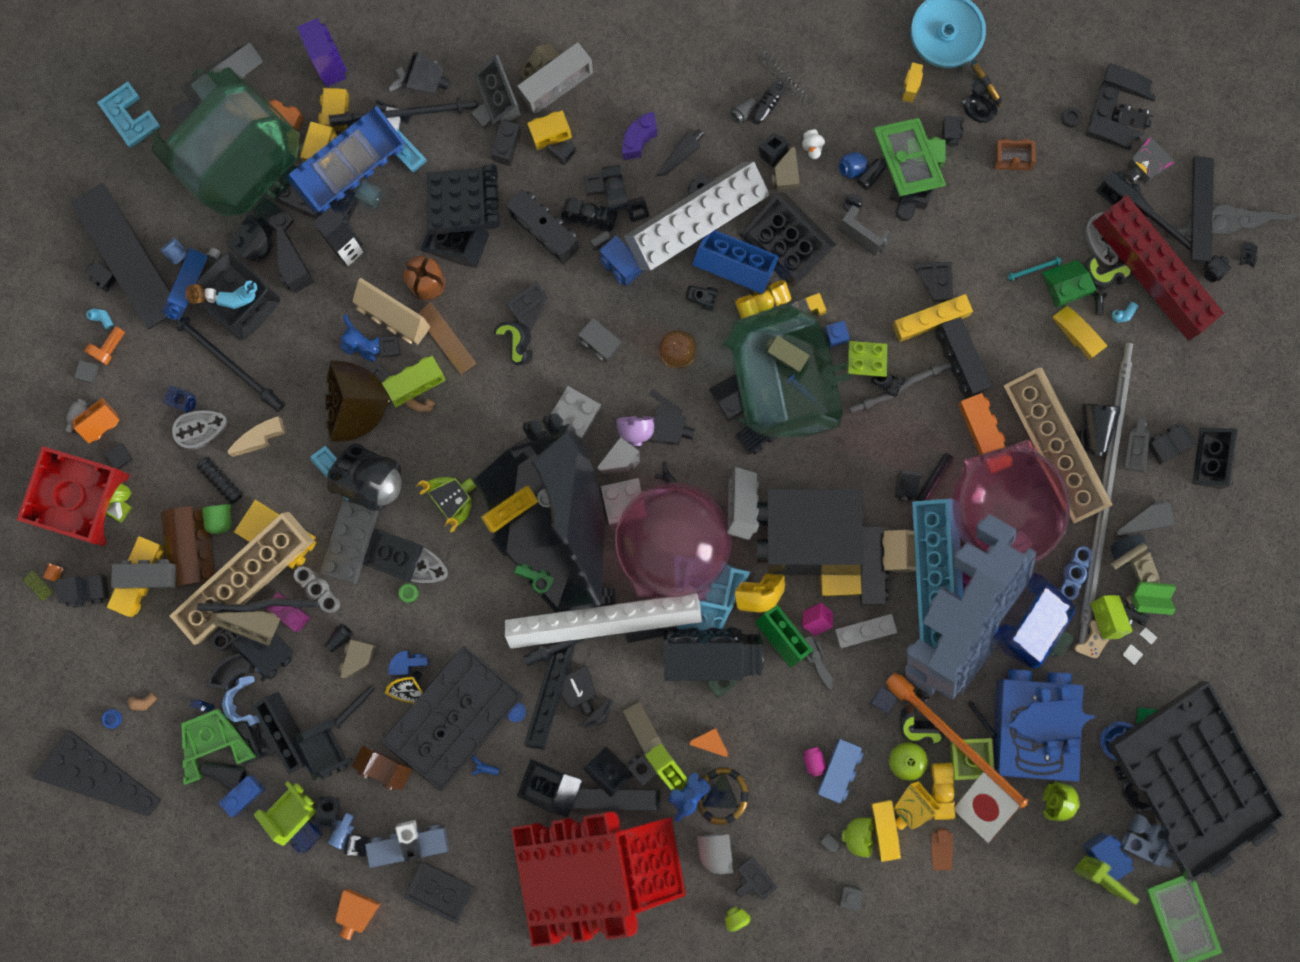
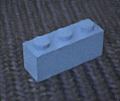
M838 739L817 791L818 795L838 803L846 800L849 792L846 789L847 785L853 781L856 774L854 767L856 763L859 764L863 757L862 748Z

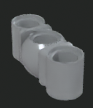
M304 566L297 568L294 572V579L305 589L308 599L318 600V605L325 612L335 613L338 611L340 601L329 590L328 583L315 575L310 568ZM303 571H307L309 575L305 581H302L300 578ZM316 585L321 586V592L318 595L313 593V588ZM329 599L334 601V606L331 609L326 607V602Z

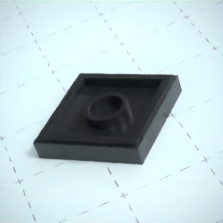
M607 747L583 769L610 798L633 776L632 772Z

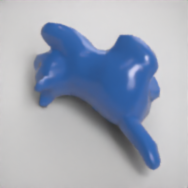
M344 314L343 321L347 329L344 335L341 336V349L349 355L353 352H359L364 359L375 362L374 355L380 351L379 337L374 340L365 338L359 330L354 328L348 316Z
M697 773L690 775L686 786L682 790L675 789L669 795V802L678 810L675 815L676 822H679L683 816L691 815L695 811L700 799L710 790L707 781L698 779L699 775Z

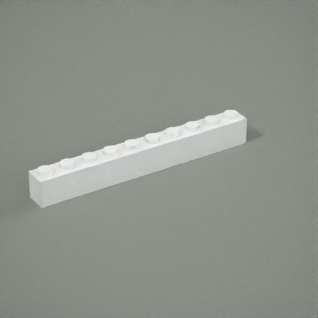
M694 593L505 620V637L510 649L699 623L702 622L701 606L698 594Z

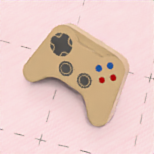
M1090 620L1089 627L1091 632L1088 634L1086 641L1075 644L1073 649L1081 654L1097 658L1110 639H1103L1097 622Z

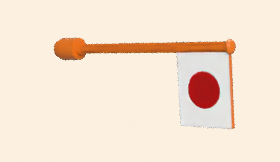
M894 673L886 681L888 689L900 701L906 700L911 702L983 771L981 776L955 806V812L989 843L1016 810L1027 805L1028 799L1020 795L915 695L913 691L915 687L904 676Z

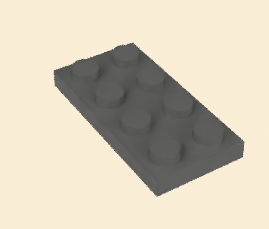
M342 500L320 574L357 584L379 511H371L362 505Z

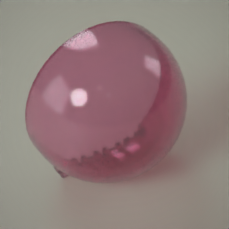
M1030 440L1016 443L1015 446L1009 445L981 454L980 457L977 455L965 459L966 467L962 468L963 473L957 481L952 498L954 524L964 543H969L987 553L990 546L977 539L978 530L976 526L981 519L984 520L990 514L1017 529L1015 541L1010 547L1024 554L1029 548L1036 552L1034 562L1050 554L1064 536L1070 516L1068 489L1058 469L1047 458L1038 453L1036 446H1032Z
M666 482L645 489L625 507L616 529V550L622 568L633 581V589H636L637 597H651V593H653L654 598L680 597L697 593L700 601H706V594L710 593V586L721 576L728 564L733 543L732 535L727 533L728 516L719 502L708 492L688 483Z

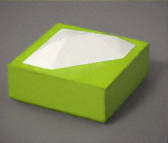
M113 502L109 504L106 514L122 523L132 509V506L126 502Z

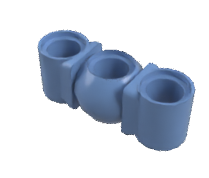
M1083 546L1073 550L1069 563L1063 569L1062 575L1064 579L1061 580L1057 593L1059 598L1064 601L1075 599L1079 594L1081 584L1087 578L1086 568L1089 567V562L1093 556L1092 551L1088 547ZM1079 551L1085 553L1086 557L1084 561H1081L1078 558ZM1072 569L1078 571L1079 576L1077 579L1071 576ZM1066 586L1071 588L1072 595L1070 597L1066 596L1064 593V589Z

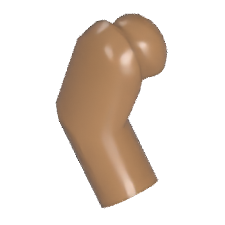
M410 399L406 401V406L417 412H431L434 410L435 401L426 399L425 404Z
M153 692L144 699H137L135 696H132L128 699L127 704L131 710L145 711L158 697Z

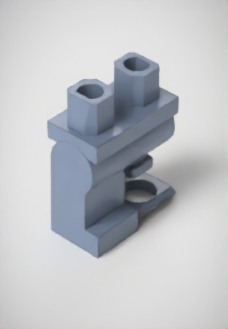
M1135 813L1128 830L1136 833H1145L1147 838L1144 840L1131 832L1125 831L1119 848L1155 865L1170 868L1173 858L1166 854L1168 849L1163 838V827L1155 823L1151 825L1144 816Z

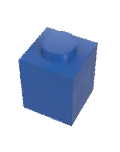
M844 321L825 326L824 333L829 348L848 343L850 338Z

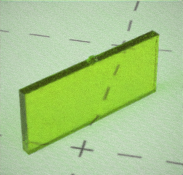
M34 570L23 578L42 601L53 593Z

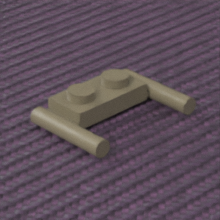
M1144 542L1110 564L1116 570L1130 561L1138 583L1140 581L1161 583L1152 556ZM1133 593L1124 598L1126 603H1132L1131 597Z

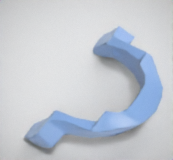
M253 676L237 679L236 686L225 693L222 701L225 716L233 722L247 721L250 726L260 722L257 715H246L245 717L238 715L235 712L237 707L233 704L235 694L243 687L254 682Z

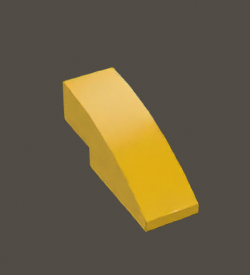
M1064 307L1052 317L1074 346H1078L1088 360L1107 347L1100 336L1070 307Z
M892 800L871 803L881 862L900 859Z

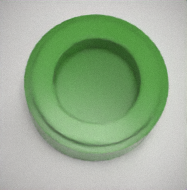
M406 583L400 587L398 594L402 601L411 603L417 599L419 592L415 585Z

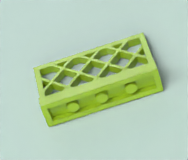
M1085 855L1073 870L1081 877L1098 884L1100 883L1110 893L1134 905L1139 901L1107 874L1111 867L1103 861Z

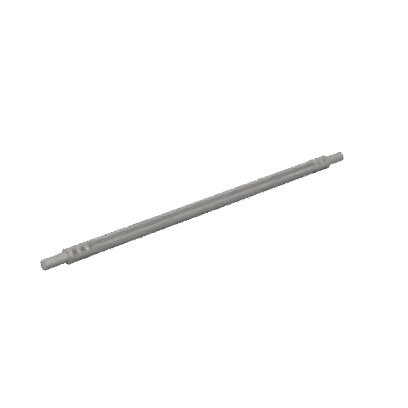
M1125 343L1123 361L1120 362L1114 406H1120L1121 412L1108 452H1106L1102 485L1110 501L1132 362H1130L1133 349L1132 343ZM1110 507L1098 512L1096 515L1091 547L1093 556L1089 562L1079 622L1081 629L1078 643L1086 641L1089 621L1093 617L1090 603L1095 601Z

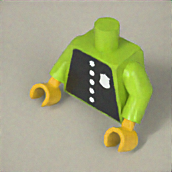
M440 477L428 481L422 480L416 485V487L422 486L424 490L419 492L421 495L430 490L428 494L447 517L444 526L446 527L448 524L453 526L450 532H454L456 527L468 518L472 508L471 502L473 501L468 493L477 487L471 478L460 484L456 478Z

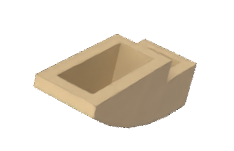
M277 416L253 427L229 448L228 454L235 457L268 447L269 438L286 434L282 419Z

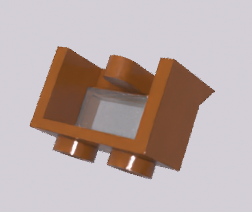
M1008 138L997 140L994 169H1033L1036 163L1035 141L1028 139L1017 141Z

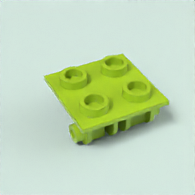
M849 341L847 355L849 358L848 374L887 377V344Z

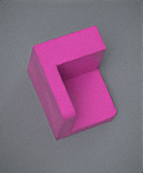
M822 603L804 610L802 627L813 635H818L833 628V611Z

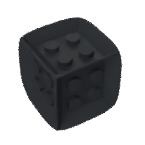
M231 252L220 257L199 278L190 291V295L239 340L249 337L272 314L280 302V297ZM247 281H252L251 285L254 283L257 285L254 300L239 308L233 309L217 305L216 301L210 303L205 298V289L207 288L215 289L216 295H218L219 292L233 293L239 287L244 286Z

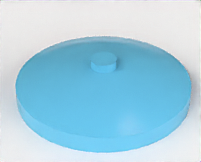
M926 0L917 9L912 19L910 34L913 46L921 58L933 66L949 69L967 64L978 54L985 41L986 25L981 11L971 0Z

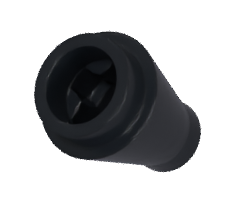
M340 624L335 627L324 646L330 652H334L335 649L349 641L353 633L346 625Z

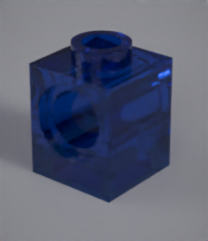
M170 385L163 403L189 413L190 410L195 408L196 396ZM181 396H185L184 403L179 405L178 399Z
M309 821L290 839L293 842L291 845L297 852L306 853L324 834Z

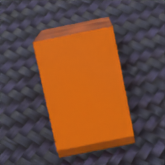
M716 728L692 739L689 744L725 757L728 755Z

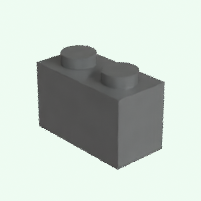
M594 318L578 334L579 343L586 349L590 347L595 351L594 355L600 361L605 360L609 362L623 346L622 341Z

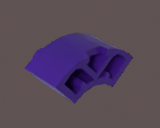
M654 112L640 116L627 129L622 143L623 160L642 157V149L645 143L657 137Z

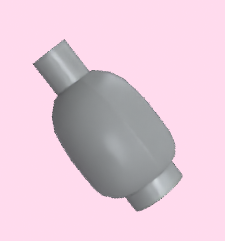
M78 399L77 402L72 403L67 414L68 425L65 429L67 432L72 433L74 431L72 420L88 409L89 403L87 401Z

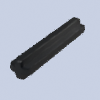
M948 453L942 456L917 496V501H927L953 461V456Z

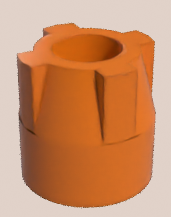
M49 563L43 578L56 582V580L60 579L63 568Z

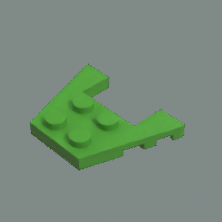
M220 709L182 723L184 785L203 778L197 758L227 746H231L237 764L255 758V754Z

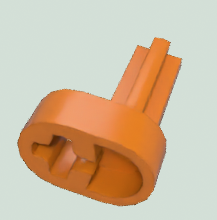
M115 326L100 349L89 343L84 352L107 365L112 358L110 354L125 332Z

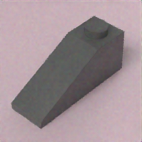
M1163 500L1151 502V506L1143 509L1113 532V537L1175 525L1170 502L1163 503Z

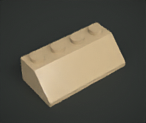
M360 278L358 280L352 301L357 306L356 310L363 315L368 313L372 316L371 320L379 325L381 323L387 326L386 329L394 335L396 333L401 334L402 339L411 345L413 342L419 345L430 329V325L426 320L364 279Z

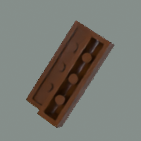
M185 506L161 512L166 560H169L171 564H176L175 588L205 584L215 575L210 533L205 530L203 524L202 508L204 507Z

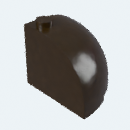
M331 360L326 380L329 383V394H325V410H329V421L327 420L326 423L330 441L344 442L354 440L366 435L379 424L383 418L386 406H389L390 398L382 382L369 370L350 362Z

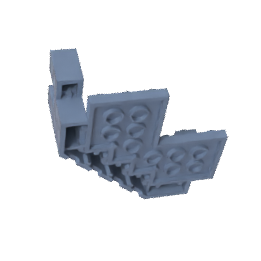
M990 514L984 520L981 519L976 526L978 530L977 539L990 546L987 553L966 543L954 555L956 559L955 567L973 577L970 584L963 591V598L942 587L930 603L931 608L923 623L942 634L938 640L939 645L937 649L918 639L906 651L908 664L904 670L906 672L905 678L931 696L936 690L952 700L958 692L963 694L993 653L1000 621L1031 579L1036 552L1029 548L1024 554L1010 547L1015 541L1017 529Z

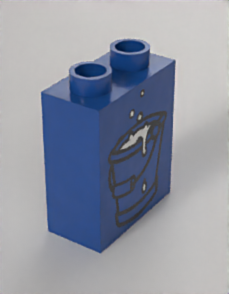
M1008 669V680L996 681L994 732L998 736L994 738L993 760L994 770L1000 776L1079 782L1081 738L1076 739L1077 754H1067L1066 740L1056 741L1058 755L1047 756L1046 742L1038 743L1034 739L1022 735L1015 728L1008 726V724L1015 721L1021 712L1028 709L1032 703L1041 702L1039 688L1049 687L1051 701L1061 700L1058 686L1069 685L1071 699H1076L1077 705L1082 710L1083 685H1072L1071 674L1047 672V683L1032 682V671Z

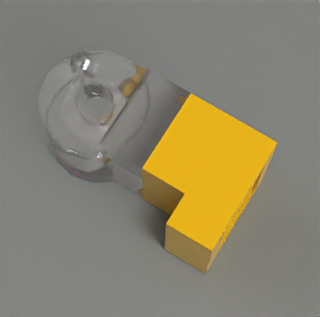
M820 293L794 302L789 309L790 318L794 321H800L806 315L817 312L818 316L826 314V308Z

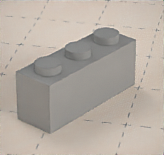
M892 614L833 630L839 649L897 633Z

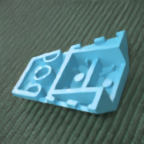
M674 555L676 596L697 593L702 622L678 625L677 628L707 630V628L714 627L722 629L736 601L735 590L740 582L746 581L750 571L696 557Z

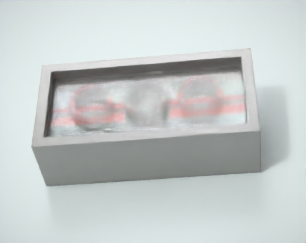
M577 42L519 84L517 87L520 99L534 116L593 73L592 59Z

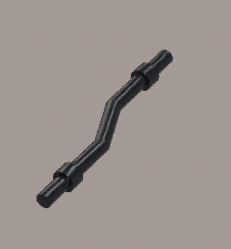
M294 597V599L269 598L246 605L223 604L222 602L198 603L197 611H213V613L250 612L269 606H288L294 609H302V607L318 608V600Z

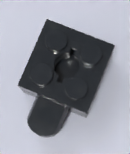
M909 159L899 165L906 183L932 178L928 165ZM894 184L889 199L898 202L896 217L901 221H909L913 217L916 208L925 210L933 189L899 196Z

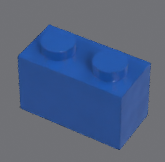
M249 775L228 793L219 804L232 818L240 814L266 789L254 775Z

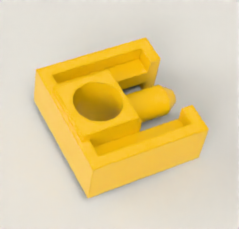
M911 64L903 89L906 90L903 93L902 101L913 103L921 85L923 65Z

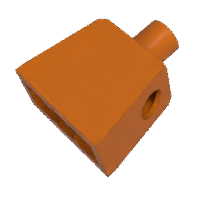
M346 888L342 893L336 922L343 925L339 936L350 940L354 930L359 933L363 932L381 903Z

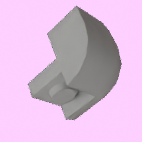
M710 833L705 834V836H697L699 857L705 869L713 874L733 873L729 833L714 835Z

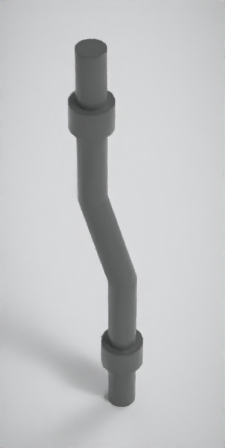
M949 362L941 365L936 364L930 366L928 370L910 376L904 380L899 393L913 383L931 376L941 375L942 372L951 369V364ZM886 392L871 399L869 397L865 398L860 403L848 407L850 414L863 409L866 411L873 408L874 405L894 397Z

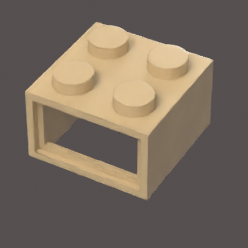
M884 531L882 538L884 556L882 561L885 570L916 572L914 531Z

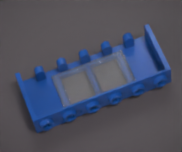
M376 106L288 174L286 178L314 214L319 211L323 213L331 207L329 204L335 199L337 202L346 195L344 193L345 190L348 188L353 190L360 184L359 179L363 176L366 179L372 175L374 167L377 165L382 167L389 161L387 159L388 156L391 154L396 156L403 150L401 146L405 144V141L378 106Z

